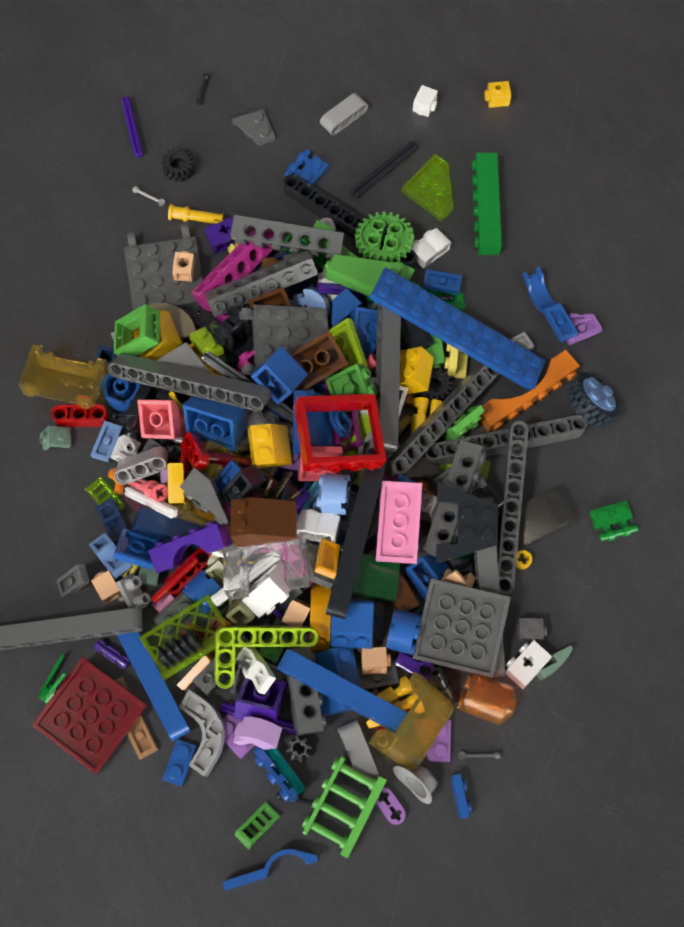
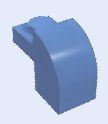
M315 287L303 289L304 295L303 293L293 295V299L289 300L292 307L307 304V308L327 309V315L332 313L328 296L320 294Z
M105 533L89 544L115 579L132 567L128 562L113 558L116 546Z

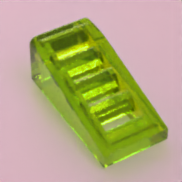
M101 477L85 489L98 505L104 503L112 496L114 503L117 502L119 504L117 506L119 511L126 506ZM102 485L103 488L94 494L93 491ZM105 491H107L108 494H107L105 497H103L101 500H99L98 497H99L102 493H104Z

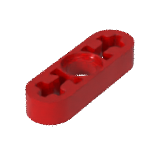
M187 432L182 440V448L192 467L204 470L209 463V453L198 435Z

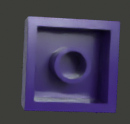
M245 677L236 699L234 718L243 720L244 717H256L276 724L284 702L287 682L275 679L267 692L262 694L257 691L253 681Z

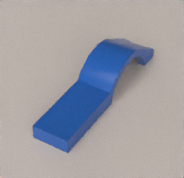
M536 267V273L530 276L524 272L522 276L533 304L545 315L560 343L576 337L578 331L561 303L555 302L548 293L541 269Z
M294 849L281 850L271 856L264 869L223 881L224 890L227 891L268 878L272 863L281 856L287 854L296 855L309 865L318 862L317 855Z

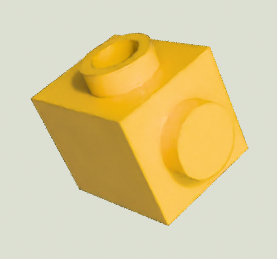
M509 81L488 83L487 90L484 91L485 101H488L489 108L509 106L511 99Z

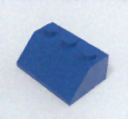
M294 390L293 454H301L294 404L297 397L323 396L315 391ZM331 411L306 412L311 446L333 447V429L329 421V412Z
M194 396L183 404L186 433H194L203 442L233 452L238 450L247 425L246 410L244 408Z
M338 647L315 654L316 664L361 688L353 648ZM321 693L323 705H320L321 714L324 713L327 716L353 711Z

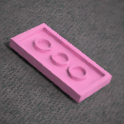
M382 481L376 561L417 564L422 483Z

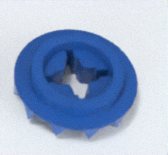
M344 411L329 412V421L335 429V433H338L341 437L350 436L352 424L348 415Z

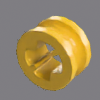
M526 550L518 551L516 567L518 569H527L532 562V556ZM521 556H523V558L525 559L527 558L525 564H523L522 561H518V559H520Z

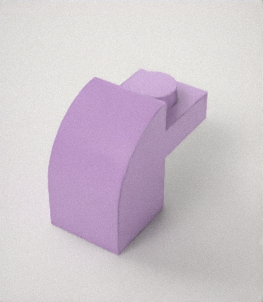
M244 717L243 722H239L235 729L233 742L238 745L252 743L264 750L277 748L282 728L264 719Z

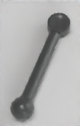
M236 661L234 683L230 689V693L233 695L238 692L237 683L240 669H242V661Z
M460 751L458 758L460 760L468 757H494L495 759H500L501 753L499 751L494 753H465Z

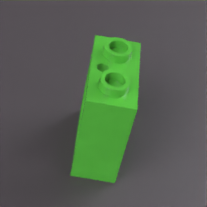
M144 304L115 321L114 354L124 353L137 356L159 344L160 311L148 304ZM140 327V336L132 340V331Z

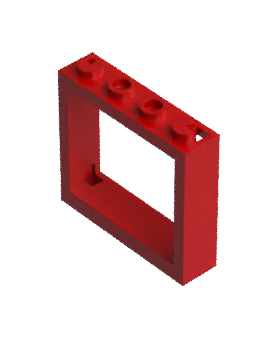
M375 394L297 397L294 410L303 472L315 471V473H319L325 470L339 472L345 469L358 471L369 468V470L382 468L387 459ZM368 410L375 455L312 456L306 412Z

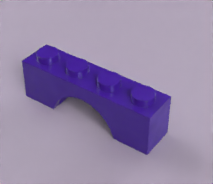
M217 521L205 524L206 528L202 530L199 527L188 531L189 535L183 537V534L172 537V541L169 543L163 541L155 544V548L149 550L155 572H166L181 566L183 554L192 544L200 546L207 554L233 546L226 524L221 525Z

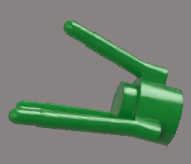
M64 653L61 654L45 684L40 688L41 692L38 694V697L46 704L58 690L56 687L67 674L63 672L53 685L50 684L65 657Z

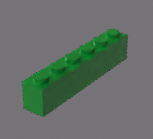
M476 153L475 160H472L471 169L475 171V175H472V186H475L473 201H476V206L473 207V216H476L474 232H477V237L474 239V247L478 248V255H499L502 244L497 153Z

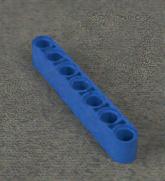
M140 633L118 634L117 637L171 741L173 742L189 733L190 729Z
M289 649L286 650L277 667L278 670L402 737L406 736L414 719L407 712Z

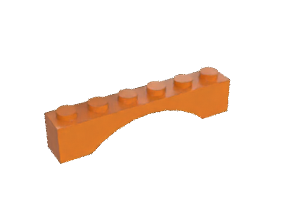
M564 350L551 359L545 377L535 389L514 398L491 399L482 405L485 411L480 415L482 418L480 423L488 433L492 430H499L503 427L504 422L514 420L523 409L527 411L534 405L535 401H542L548 396L550 391H556L561 388L563 382L566 380L571 381L578 375L577 371L580 366L568 351Z

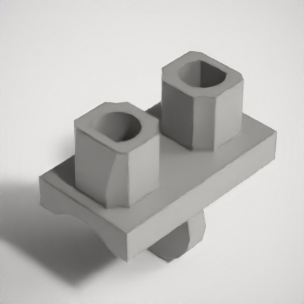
M131 573L116 582L122 594L118 597L119 602L125 600L129 609H143L149 605L148 603L151 599L147 593H142L140 589L142 581L139 576H134Z

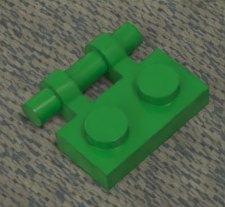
M627 500L590 510L589 512L595 530L603 529L604 533L598 535L600 541L615 540V537L630 536L631 533L638 531L636 524L630 526L627 524L628 521L633 519ZM619 524V529L612 530L610 527Z

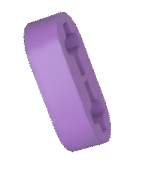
M383 787L381 792L389 794L387 800L390 805L387 806L384 801L380 802L378 799L376 804L390 824L399 825L405 819V811L392 791ZM391 806L396 812H401L399 821L391 819L392 812L389 809Z

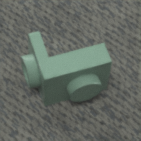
M47 426L40 434V443L43 450H48L50 447L69 448L71 446L70 427Z

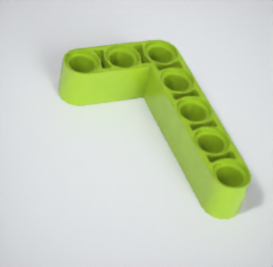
M221 626L215 634V681L223 689L233 685L235 678V647H311L317 643L318 634L309 626ZM223 631L231 633V638L228 641L220 640V634ZM244 631H250L252 636L250 640L242 641L241 634ZM265 631L272 632V638L269 641H263L261 638ZM286 631L292 632L293 636L290 641H283L282 639ZM311 631L313 633L312 639L307 642L304 641V633ZM221 653H230V659L227 662L220 661L219 656ZM222 673L230 675V679L225 683L219 681V676Z

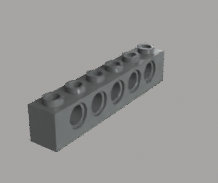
M234 215L230 237L237 244L245 245L246 242H250L255 247L263 248L264 245H268L273 250L281 251L282 248L289 249V252L300 254V251L308 250L311 256L318 257V254L326 255L325 258L332 259L334 254L341 255L344 233ZM249 228L256 229V233L253 236H247L246 231ZM267 231L274 232V237L272 239H266L264 237ZM285 234H291L293 236L290 242H284L282 240ZM303 237L311 239L308 245H302L300 241ZM327 240L329 246L324 249L320 248L319 242Z
M307 250L205 292V296L214 317L226 313L227 309L231 306L238 308L247 304L248 300L281 287L286 288L318 275L313 259Z
M460 440L445 484L446 486L474 496L475 489L473 488L481 475L479 469L481 464L484 465L487 456L482 445ZM467 462H473L472 466L464 467ZM467 480L465 485H458L459 481ZM457 503L438 504L424 546V551L427 555L436 557V544L456 545ZM448 516H455L452 522L446 521ZM443 534H449L446 540H440V537Z

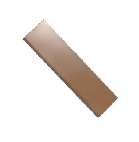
M123 676L115 680L130 691ZM141 714L127 733L139 760L158 751L156 743Z

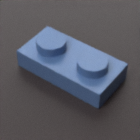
M104 421L91 452V457L110 463V456L118 437L123 432V427Z

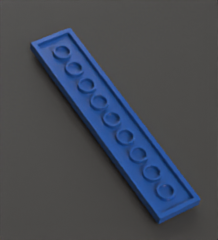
M386 267L383 269L369 297L371 300L529 391L535 389L546 360Z

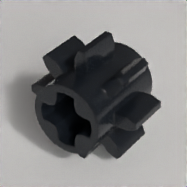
M469 558L460 560L461 564L457 565L456 570L463 577L470 572L475 576L474 560H469Z

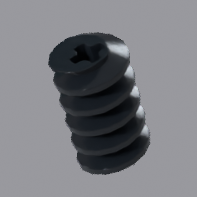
M186 628V636L178 633L180 640L172 637V645L166 641L164 642L165 649L160 645L157 647L158 655L168 670L170 666L175 667L177 661L181 663L184 661V657L189 658L191 653L196 654L198 648L204 649L203 641L196 631L191 632Z

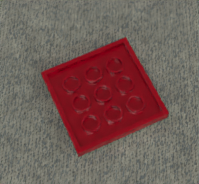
M82 657L33 722L32 726L94 774L98 775L148 705Z

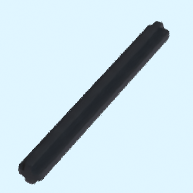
M206 351L203 354L202 360L227 378L256 384L210 351ZM270 398L266 405L293 423V409L283 402L277 405Z

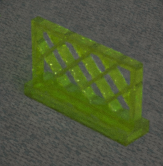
M209 594L139 637L160 670L163 680H166L215 649L216 631L209 630L211 619L220 621L222 626H228ZM205 601L208 602L211 607L210 615L198 612L200 604ZM185 613L194 615L192 626L181 623L182 616ZM197 616L209 618L206 629L195 626ZM172 624L177 626L175 636L164 634L166 625ZM180 626L191 629V632L194 630L205 632L203 640L204 649L198 648L196 654L191 653L189 658L184 657V661L181 663L177 661V665L175 667L170 666L169 670L159 660L158 648L151 646L146 639L150 635L160 636L158 646H161L163 637L169 639L174 637L180 640L178 637ZM223 631L220 634V640L228 641L231 638L229 631Z

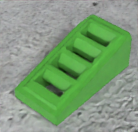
M265 802L236 830L235 836L250 850L281 816ZM263 811L272 818L270 821L262 814ZM257 817L265 824L264 827L256 820ZM251 823L259 831L258 833L250 827ZM245 830L253 837L252 839L244 833Z

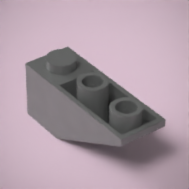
M194 468L180 486L184 490L183 495L192 501L194 499L200 503L198 506L206 513L209 511L215 515L214 519L221 525H231V516L223 498L219 495L220 491L216 482L200 469Z

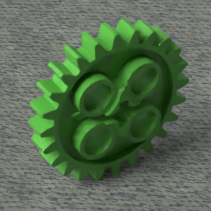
M383 211L382 215L376 212L375 217L369 214V220L363 218V224H358L355 235L356 248H359V253H363V258L369 256L371 260L376 259L385 262L389 260L392 263L394 259L400 261V256L406 258V252H411L414 241L413 228H410V222L405 223V217L399 219V214L395 217L392 212L386 215L385 211ZM386 226H389L387 229V235L385 236ZM384 240L383 249L380 250V249H381V246H382V241Z

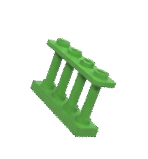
M342 755L340 759L336 757L331 767L334 772L331 778L326 777L321 787L324 789L321 797L317 796L312 804L314 811L311 816H306L302 827L305 828L303 831L305 835L312 829L339 844V847L343 849L340 855L348 858L387 778L380 775L378 779H372L344 764L346 756ZM339 771L367 785L368 789L372 791L369 798H362L334 783ZM331 790L358 805L359 809L362 810L359 818L356 816L353 818L324 802L329 791ZM322 810L350 825L349 828L352 829L350 836L343 837L315 822L319 811Z

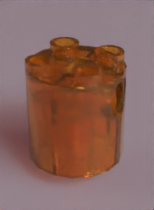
M468 674L464 687L467 689L466 694H461L458 703L460 711L497 725H501L512 717L517 703L513 686L479 674Z

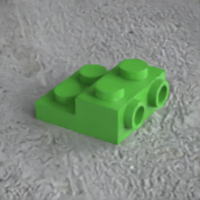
M355 364L326 379L330 395H377L375 386L369 380L371 377L370 370L361 364Z
M481 405L467 407L442 436L446 441L464 438L463 434L466 431H472L478 426L477 422L482 419L480 415L485 410Z

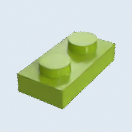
M206 327L189 334V339L202 355L206 351H210L217 357L224 354L222 346L214 340Z

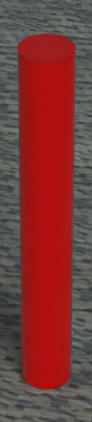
M193 557L150 599L155 604L159 602L199 563L197 558Z

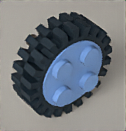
M585 372L579 373L566 385L565 393L568 396L567 399L569 402H572V408L577 409L572 416L582 415L584 420L588 419L589 424L592 425L594 423V426L597 428L599 426L600 428H607L622 414L621 403L616 401L618 397L612 395L613 390L606 383L603 385L600 378L597 380L595 375L591 376L588 372L586 374Z

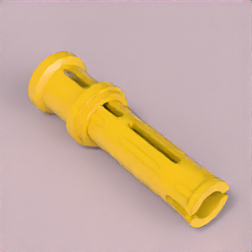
M170 204L168 211V220L179 219L183 220V222L192 220L217 224L222 222L224 214L191 210L188 206L177 207L174 204Z

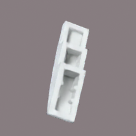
M230 632L224 641H228L231 638ZM241 634V640L248 641V639L243 634ZM235 647V664L236 661H242L241 670L244 676L253 681L259 693L265 694L276 679L270 667L255 647Z

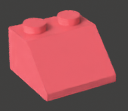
M137 400L142 438L176 439L186 434L184 413L173 400Z

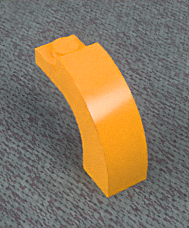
M316 583L311 585L310 627L317 632L318 641L314 646L310 647L311 652H322L330 649L331 616L325 614L331 588L328 589ZM310 631V640H311L312 637H313V633Z

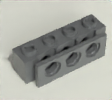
M310 647L291 650L316 663L315 653L311 652ZM286 675L296 735L322 732L324 730L323 726H326V719L324 713L321 714L320 705H323L321 693ZM306 687L309 690V696L302 695L300 688ZM305 707L312 710V717H307L304 714Z

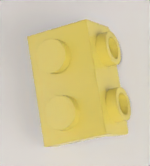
M447 344L446 351L449 352V357H446L444 367L448 369L447 376L465 379L468 355Z

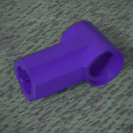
M400 652L394 663L396 666L417 677L420 682L428 683L432 680L430 675L422 676L419 672L422 668H428L430 671L434 670L432 663L413 659V655Z

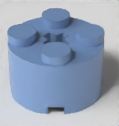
M335 473L320 475L319 487H321L322 491L321 495L317 496V507H319L322 513L347 515L346 509L349 507L351 488L347 486V483L351 481L350 475Z

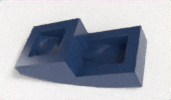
M110 499L96 506L95 509L112 542L116 544L118 543L122 528H128L113 499Z

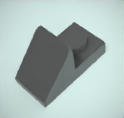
M77 564L56 580L61 598L91 589L85 564Z

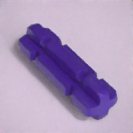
M99 639L94 644V650L99 653L102 652V655L116 664L117 662V666L125 669L129 665V658L125 655L122 657V653L110 645L107 646V643Z

